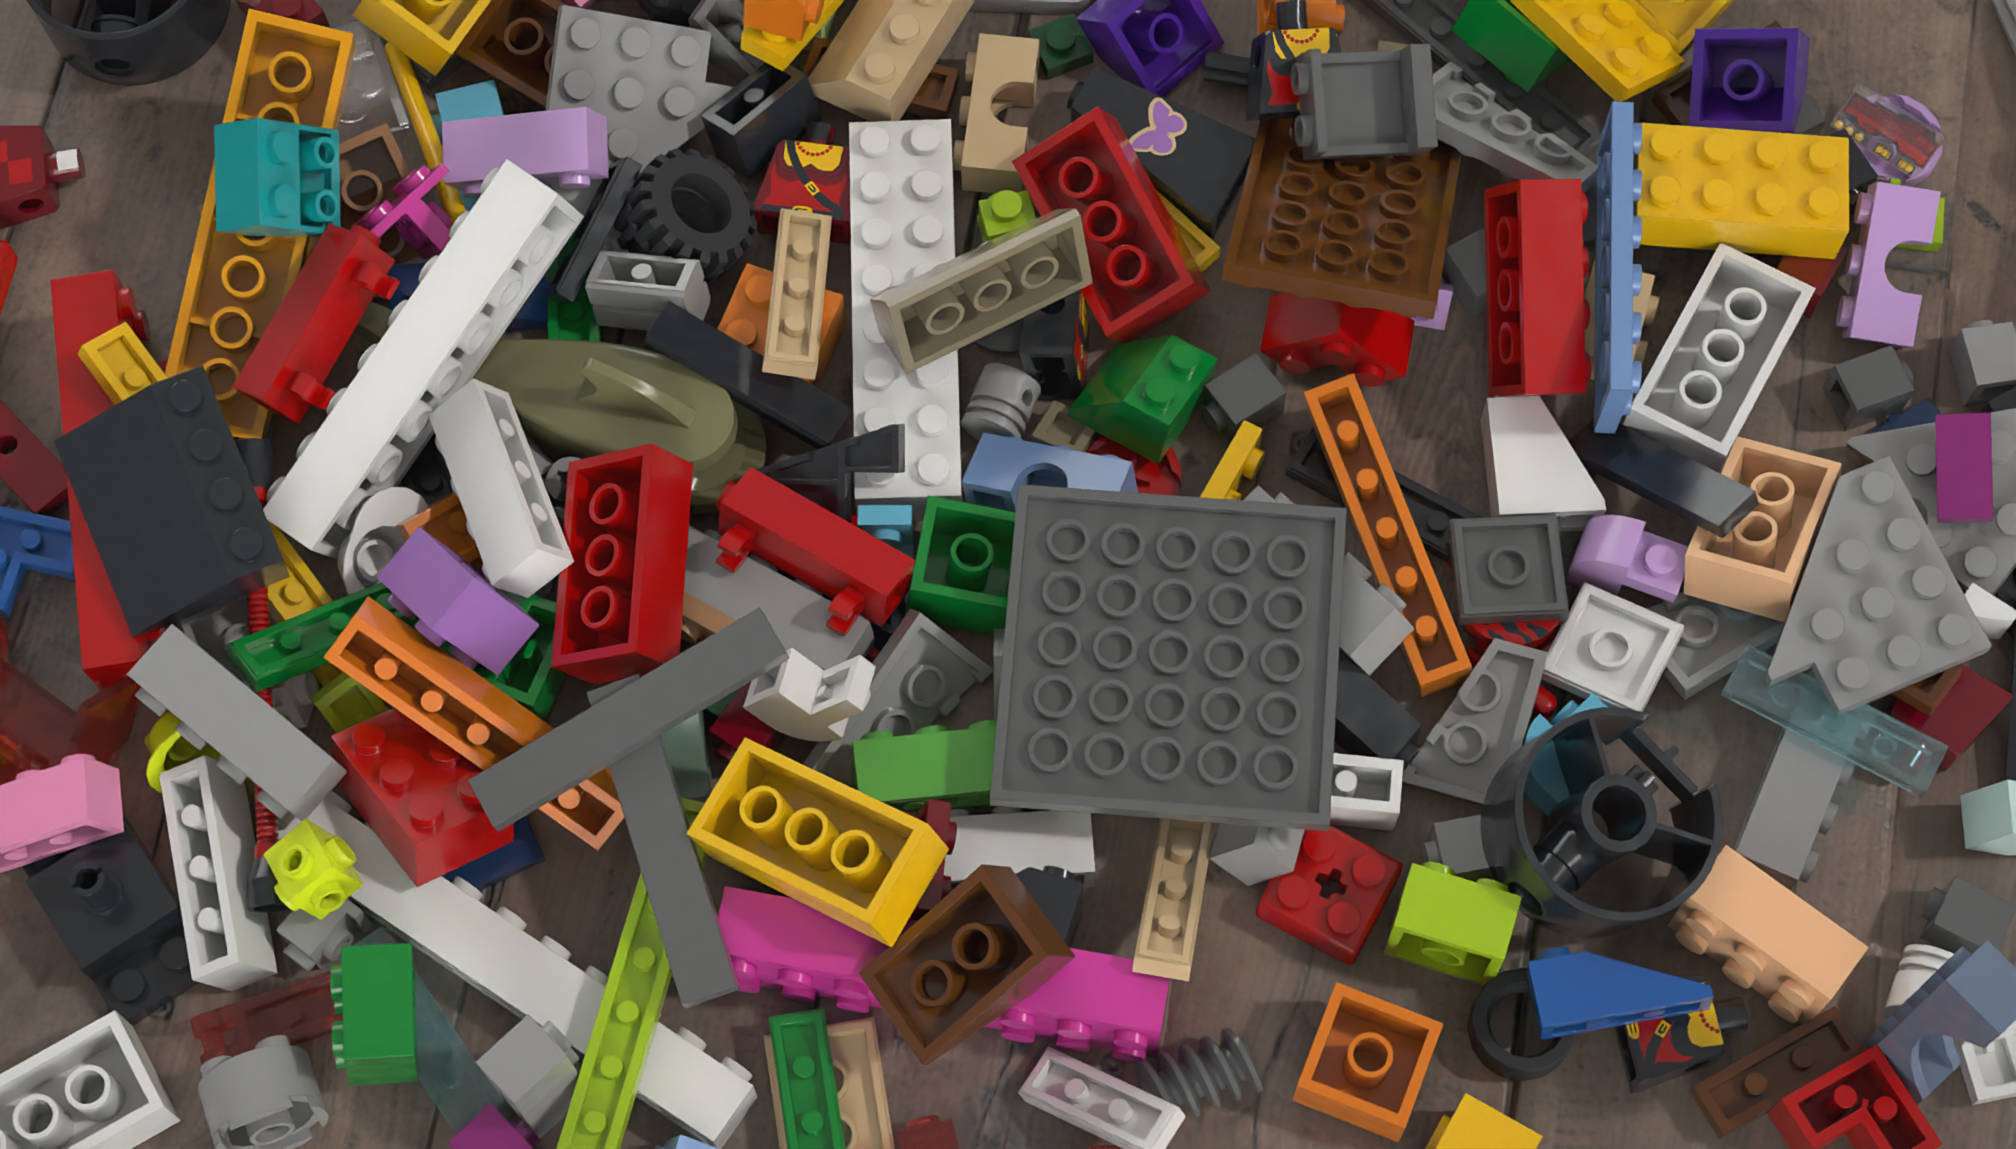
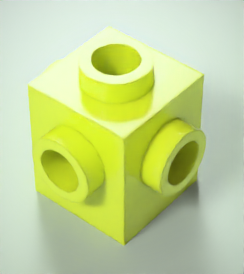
M307 819L303 820L263 854L278 881L274 889L280 900L293 911L302 909L320 920L330 912L341 907L349 896L363 886L360 877L353 867L357 858L349 845L340 837L332 835Z

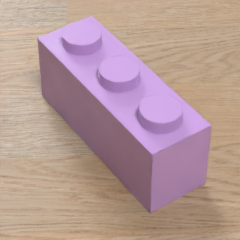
M588 107L442 122L443 164L450 171L444 176V184L462 190L463 196L466 198H480V188L484 179L494 168H501L506 159L543 184L559 183V187L564 189L588 188L591 186L590 180L609 178L607 117Z

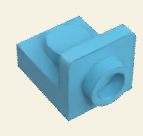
M858 505V528L914 559L912 505Z

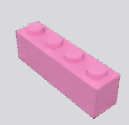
M69 755L64 757L59 765L45 770L21 772L16 775V780L0 785V873L124 831L119 769L96 761L92 755Z

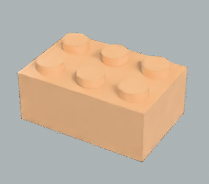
M1737 436L1721 474L1755 490L1759 504L1724 538L1697 526L1685 554L1684 594L1786 622L1837 481L1841 476L1842 463Z
M1727 845L1717 856L1714 866L1704 883L1680 906L1668 924V927L1676 932V939L1685 948L1699 955L1705 953L1722 965L1721 970L1729 980L1742 988L1748 989L1751 986L1769 1000V1007L1778 1016L1792 1023L1799 1021L1803 1024L1810 1019H1814L1830 1002L1869 948Z

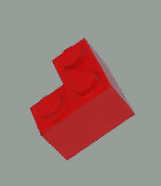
M1284 292L1270 296L1260 352L1279 363L1280 368L1289 373L1305 374L1310 369L1333 364L1349 375L1354 373L1358 384L1376 387L1382 385L1385 381L1406 377L1415 321L1396 312L1369 307H1351L1342 302L1314 297L1301 298Z
M1878 1045L1871 1047L1785 1096L1767 1113L1789 1149H1823L1844 1136H1847L1854 1149H1937L1942 1145V1142Z

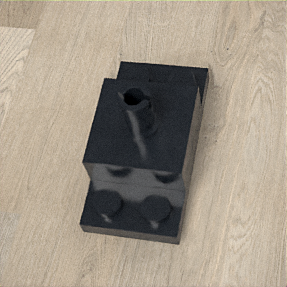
M123 812V832L22 867L29 877V880L26 881L80 970L94 982L110 1010H115L134 1026L200 982L193 981L191 977L180 901Z

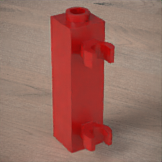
M331 223L327 225L232 387L268 411L298 424L301 422L310 404L321 410H326L336 392L322 384L374 295L390 300L400 284L399 280L387 275L395 259L378 248L382 241L378 236L357 224H353L350 230Z
M752 467L747 470L737 483L730 481L718 498L716 508L720 510L718 534L722 538L718 542L717 547L723 550V552L716 559V564L734 574L742 566L749 552L832 598L833 601L829 605L828 611L833 614L826 622V627L843 637L848 634L858 619L859 614L882 627L910 590L915 559Z

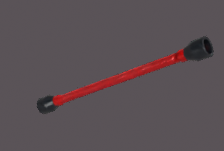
M262 438L238 439L235 441V444L260 504L264 508L267 504V489L274 472L273 443ZM268 586L247 594L249 635L270 626L268 622L269 615H267L269 614V609L267 608L269 607V602H267L269 599L267 595ZM271 687L255 693L273 708V703L271 702L273 701V696L271 695L273 691ZM257 784L254 786V790L257 791L255 792V797L262 790ZM255 799V804L257 805L255 806V811H257L255 814L257 818L256 825H258L256 827V832H258L256 838L258 841L254 845V862L247 879L248 911L271 913L289 910L275 892L274 886L278 881L263 855L279 841L277 839L279 837L277 832L278 826L276 825L278 824V819L276 818L278 816Z

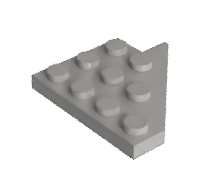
M561 5L558 8L545 111L588 107L606 116L608 168L611 162L628 156L643 165L641 173L655 157L661 153L666 155L669 150L677 149L705 128L701 115L735 87L705 82L712 33L710 31ZM602 179L590 180L591 186L583 189H564L559 187V183L545 185L558 193L584 216Z
M2016 408L1991 412L1993 522L1938 523L1935 422L1851 437L1846 443L1847 449L1869 463L1890 456L1911 497L1920 500L1927 510V526L1959 586L1968 590L1970 585L1975 583L1994 596L2016 567Z
M1890 456L1839 477L1765 677L1768 686L1812 668L1836 717L1987 653L1992 646Z

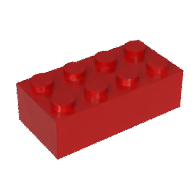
M1097 106L1012 161L1041 217L1056 209L1076 208L1081 215L1093 284L1082 288V293L1106 337L1120 343L1130 342L1211 292L1209 285L1120 123L1113 115Z
M1520 179L1484 189L1489 398H1494L1496 395L1498 397L1557 396L1586 393V383L1591 377L1592 364L1589 353L1585 351V330L1590 323V305L1588 300L1584 298V277L1589 269V253L1587 247L1583 245L1582 224L1587 219L1588 200L1586 194L1582 192L1581 179Z
M653 443L569 462L563 534L574 562L559 573L552 668L596 685L619 681L638 673L644 676L680 654L693 477L692 463Z

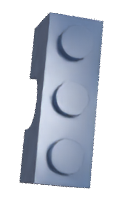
M988 433L982 434L961 481L967 503L1016 512L1018 484L1138 493L1131 461L1122 460L1114 455L1100 456L1075 451L1063 445L1049 446L1024 441L1015 436H998Z

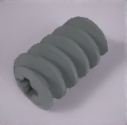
M1230 1028L1221 1030L1220 1048L1211 1037L1204 1036L1199 1040V1056L1190 1045L1182 1044L1178 1048V1064L1167 1052H1161L1157 1056V1072L1146 1060H1140L1136 1065L1139 1089L1178 1107L1185 1105L1194 1117L1201 1116L1200 1098L1204 1096L1215 1109L1222 1108L1221 1090L1225 1088L1236 1101L1242 1100V1082L1246 1080L1257 1093L1263 1092L1261 1076L1247 1042L1242 1037L1240 1040Z

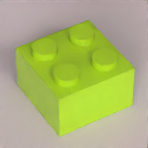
M1424 862L1423 866L1412 863L1400 894L1383 955L1484 986L1487 981L1496 977L1504 962L1522 896L1510 893L1507 885L1495 880L1483 878L1473 882L1455 876L1456 872L1452 868L1440 863Z

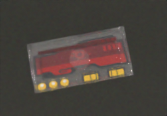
M1860 82L1855 86L1829 124L1838 131L1845 128L1854 141L1915 180L1947 139L1940 132Z

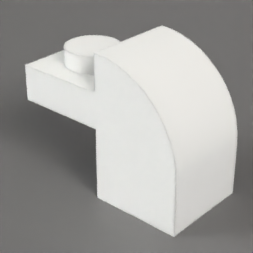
M794 648L786 650L790 657L789 659L751 681L743 706L744 709L770 727L786 735L808 741H833L843 738L848 718L862 712L869 702L871 696L869 688L876 666L861 655H858L827 670H823Z

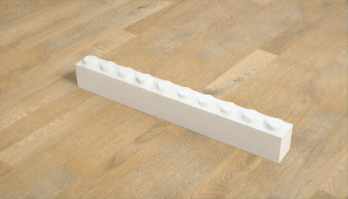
M330 791L307 817V820L332 835L343 839L354 852L357 861L353 864V867L360 877L363 886L347 899L365 914L408 943H411L418 950L520 1019L529 1014L540 1027L548 1020L551 1021L572 1044L571 1048L583 1061L609 977L593 966L589 965L584 972L570 963L568 959L572 954L552 938L544 936L539 942L525 933L523 930L527 924L520 917L503 906H500L494 912L479 902L483 894L458 876L455 877L452 883L440 876L416 887L367 822L363 824L349 814L352 810L351 805ZM288 811L282 819H278V824H276L279 834L277 839L281 840L302 821ZM658 1022L636 1097L703 1143L722 1149L758 1098L754 1086L749 1083L753 1075L728 1057H725L719 1063L703 1051L707 1044L686 1028L679 1026L674 1033Z

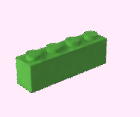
M997 720L979 721L970 725L969 729L948 731V728L945 726L934 725L920 728L913 735L893 736V733L889 731H875L864 734L861 740L852 741L850 764L853 788L902 812L917 814L929 799L951 802V809L966 810L995 807L990 805V788Z

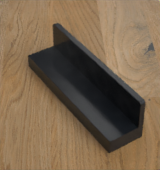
M670 301L644 338L646 343L644 348L646 350L671 357L724 388L735 402L816 449L832 445L852 410L848 405L800 377L762 372L764 356Z

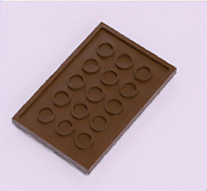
M1296 118L1260 120L1224 262L1221 281L1237 283L1247 288L1259 287L1287 292L1301 298L1314 297L1342 302L1351 307H1369L1386 310L1406 317L1419 316L1434 319L1462 154L1455 147L1437 139L1438 147L1422 155L1304 160L1303 146L1299 147L1295 139Z

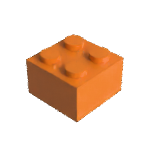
M747 263L718 326V330L764 356L773 272ZM825 289L815 380L802 378L817 388L820 386L847 323L844 297L841 294Z
M1336 982L1292 1101L1399 1142L1406 1128L1444 1023Z

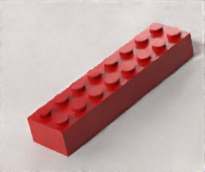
M113 269L50 280L63 435L115 406L77 355L81 346L124 322H127L142 344L143 341L150 340V327L145 311L137 310L131 287L124 288ZM66 473L82 670L111 705L140 701L135 694L140 690L141 686L129 677L127 673L170 625L133 638Z

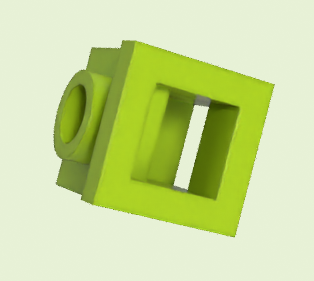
M1003 190L991 195L988 199L978 201L979 215L977 216V222L983 243L992 241L1025 225L1028 221L1036 219L1032 201L1027 190L1021 192Z

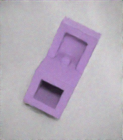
M1619 515L1596 516L1586 523L1565 582L1582 587L1586 582L1616 596L1621 586L1625 585L1674 603L1684 578L1685 554L1688 546L1643 531L1646 522L1635 518Z

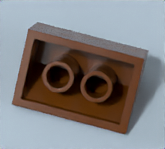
M492 0L454 53L457 57L545 109L558 8L566 4L559 0Z

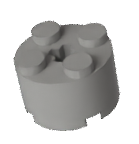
M276 1035L265 1038L255 1046L254 1050L234 1057H215L200 1067L202 1079L198 1084L197 1090L215 1149H294L313 1138L310 1127L317 1121L320 1122L322 1127L328 1122V1113L309 1054L303 1048L290 1045L287 1036Z

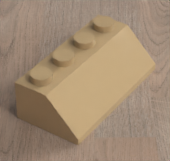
M859 0L808 78L814 96L870 122L899 121L975 0Z

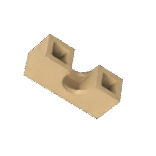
M980 33L977 52H968L965 82L973 83L971 96L962 95L959 113V126H967L965 140L955 141L953 154V170L961 171L962 190L997 193L1003 190L1023 191L1024 183L1012 161L1028 151V127L1007 125L1000 122L995 116L1008 107L1034 108L1039 72V39Z

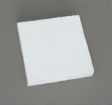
M1585 582L1569 611L1567 619L1561 626L1548 651L1542 680L1584 699H1587L1594 693L1607 707L1627 708L1643 712L1683 634L1684 625Z

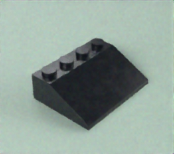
M203 365L147 386L54 441L133 638L290 577Z

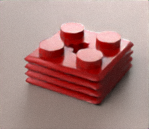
M1329 826L1328 831L1304 829L1293 872L1270 879L1258 901L1256 916L1348 965H1352L1356 961L1397 883L1403 864L1332 826ZM1328 880L1336 882L1338 884L1337 890L1343 895L1333 893L1329 899L1320 896L1321 885L1318 882L1324 884Z

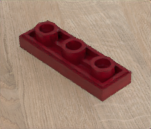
M0 400V478L34 514L46 516L68 498L65 468ZM16 448L14 452L7 454L11 449Z

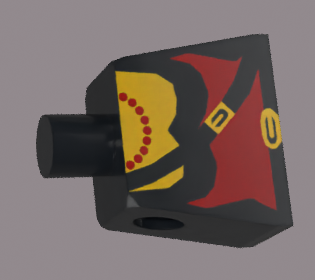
M1289 0L1276 3L1278 30L1265 31L1253 38L1246 103V121L1296 118L1300 115L1299 95H1294L1291 87V69L1293 64L1296 63V57L1308 49H1320L1321 53L1341 52L1337 32L1334 28L1308 29L1307 3L1305 0Z
M1082 289L1024 317L1019 354L1025 373L1034 378L1041 386L1038 399L1076 400L1086 387L1090 323Z
M1673 975L1708 985L1705 976ZM1737 997L1712 1002L1709 1010L1614 1027L1631 1093L1641 1092L1716 1063L1725 1053L1721 1034L1748 1029V1015L1742 998Z

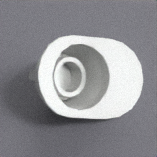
M391 486L375 492L363 503L355 518L351 533L343 540L338 551L337 566L348 595L381 582L377 576L405 544L396 525L428 507L421 495L407 487Z

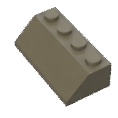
M1076 208L1056 209L1040 218L1032 219L1025 225L992 241H987L978 248L949 262L939 264L930 271L899 286L891 287L884 293L870 299L879 333L904 372L908 374L1093 284L1081 215Z

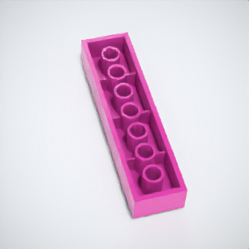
M725 886L718 919L740 989L737 991L759 993L760 987L782 990V997L801 1003H813L815 997L837 1000V1007L857 1013L869 1012L870 1006L882 1008L859 973L889 947L888 945L793 898ZM908 919L899 937L912 927L917 920ZM1070 948L1075 958L1033 994L984 1026L1002 1030V1037L1017 1042L1031 1043L1034 1042V1038L1037 1036L1057 1040V1047L1072 1052L1086 1053L1089 1052L1090 1046L1112 1050L1114 1058L1127 1062L1137 1063L1140 1060H1145L1146 1056L1157 1058L1170 978L1132 972L1134 959Z

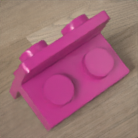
M442 163L432 169H428L423 164L417 170H412L392 189L398 196L392 203H389L386 199L380 205L376 204L355 224L369 230L378 237L392 226L422 259L441 253L451 240L449 228L453 223L438 205L433 202L426 205L421 198L450 172L449 169Z

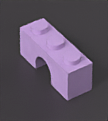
M1876 182L1868 185L1867 193L1860 192L1854 214V223L1861 224L1858 245H1850L1845 265V274L1852 275L1849 296H1841L1836 316V326L1843 327L1841 339L1885 346L1892 345V347L1897 348L1913 347L1922 295L1905 293L1894 288L1886 277L1885 261L1889 252L1898 244L1924 246L1932 243L1941 191Z

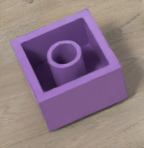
M421 527L415 530L377 576L393 592L387 601L394 608L412 621L418 616L420 619L414 627L439 647L443 643L450 642L451 646L448 648V651L472 670L480 663L496 675H499L539 627V624L504 591L492 586L484 573Z

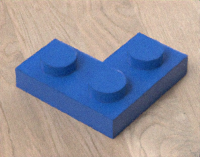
M0 506V616L10 618L27 570L75 580L70 521Z

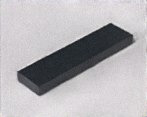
M1593 418L1568 441L1585 468L1721 538H1724L1759 504L1755 490L1620 423L1615 434L1595 433Z
M1312 427L1286 468V475L1345 507L1314 427ZM1393 470L1425 551L1448 562V560H1451L1450 545L1447 543L1449 540V520L1482 517Z

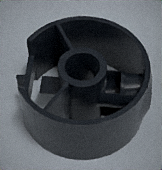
M26 0L56 50L73 68L95 80L125 86L145 85L168 79L199 61L220 36L225 26L231 0H178L170 8L172 0H93L92 32H87L69 27L54 19L51 12L52 0Z
M1618 707L1595 708L1573 714L1515 751L1502 764L1493 777L1484 799L1481 814V838L1485 858L1495 881L1507 885L1510 893L1522 896L1518 910L1535 923L1554 932L1572 937L1599 938L1618 934L1675 909L1700 888L1711 872L1718 856L1723 832L1722 805L1717 785L1711 783L1699 789L1673 762V758L1679 753V749L1673 746L1663 752L1639 726L1650 717L1649 714ZM1621 739L1680 800L1669 809L1674 827L1656 822L1657 810L1652 795L1659 787L1653 781L1655 779L1653 774L1648 770L1644 772L1638 765H1634L1625 775H1611L1602 743L1609 745L1615 740ZM1553 742L1570 796L1554 806L1547 817L1545 835L1532 849L1526 833L1523 816L1525 783L1531 766L1541 749L1547 743ZM1592 810L1601 815L1605 821L1609 834L1608 837L1602 834L1595 825ZM1631 852L1672 865L1663 888L1652 903L1643 911H1608L1586 904L1570 895L1573 891H1578L1601 867Z

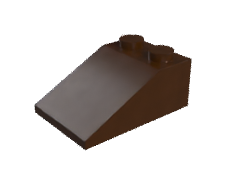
M982 864L901 935L893 947L889 946L859 975L921 1064L928 1065L1033 994L1075 958V955L1011 867Z

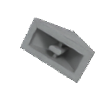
M701 0L688 18L690 28L712 32L708 62L742 80L746 79L765 62L740 49L741 34L745 26L743 25L744 4L740 0Z

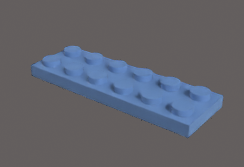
M1612 101L1596 150V165L1600 168L1596 179L1595 433L1615 434L1622 415H1630L1633 393H1639L1641 385L1642 366L1641 361H1633V344L1638 345L1640 342L1642 315L1641 312H1633V296H1639L1642 266L1641 264H1633V248L1638 249L1640 246L1642 218L1633 216V201H1639L1641 196L1642 171L1633 169L1634 155H1639L1642 124L1633 123L1634 102Z

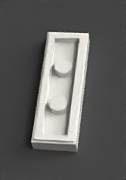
M1047 1047L1018 1092L1025 1102L1123 1149H1166L1186 1117L1178 1106L1050 1047Z

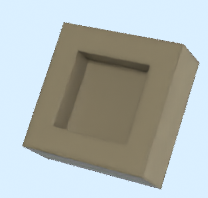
M1053 400L1031 435L1030 442L1049 446L1063 445L1075 451L1086 452L1098 432L1068 417L1067 414L1070 407Z

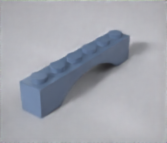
M1988 940L1973 954L1962 946L1865 1040L1870 1047L1879 1046L1917 1105L1961 1064L1953 1038L1965 1040L1981 1048H1986L2016 1020V967Z

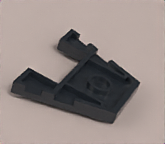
M891 424L756 470L851 523V472H905V424ZM778 568L777 573L795 581V577ZM825 594L823 595L824 598L833 601L832 598L826 596ZM905 597L882 627L868 620L870 624L880 627V630L893 634L905 616Z

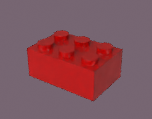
M392 708L331 736L332 758L347 771L337 785L416 887L514 841V823L501 831H497L492 826L468 781L484 770L396 708Z

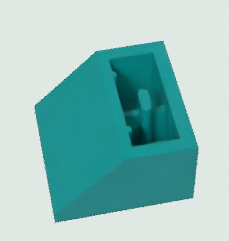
M262 118L214 125L216 232L249 236H321L329 223L341 227L339 130Z

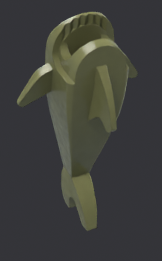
M370 302L354 330L359 334L354 349L360 357L371 345L378 344L389 329L388 320L393 310ZM499 339L472 378L508 392L522 428L534 440L536 445L556 460L569 456L585 459L653 443L692 463L693 477L690 514H711L720 511L716 508V504L725 486L730 481L737 483L750 467L759 469L764 466L767 455L766 436L755 414L732 400L724 388L665 354L626 345L596 341Z

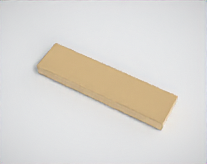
M784 208L780 210L762 372L815 380L818 366L832 216Z
M1160 818L1132 972L1189 981L1214 822Z

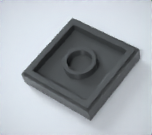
M1556 514L1449 520L1448 536L1459 625L1559 621L1567 619L1569 610Z

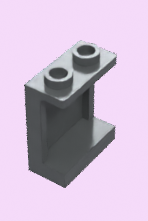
M1430 43L1410 44L1401 50L1321 53L1320 49H1308L1296 57V63L1293 64L1291 69V87L1294 95H1299L1300 115L1295 120V139L1299 147L1303 146L1304 160L1422 155L1438 147Z

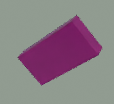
M1991 413L1935 415L1938 523L1993 522Z

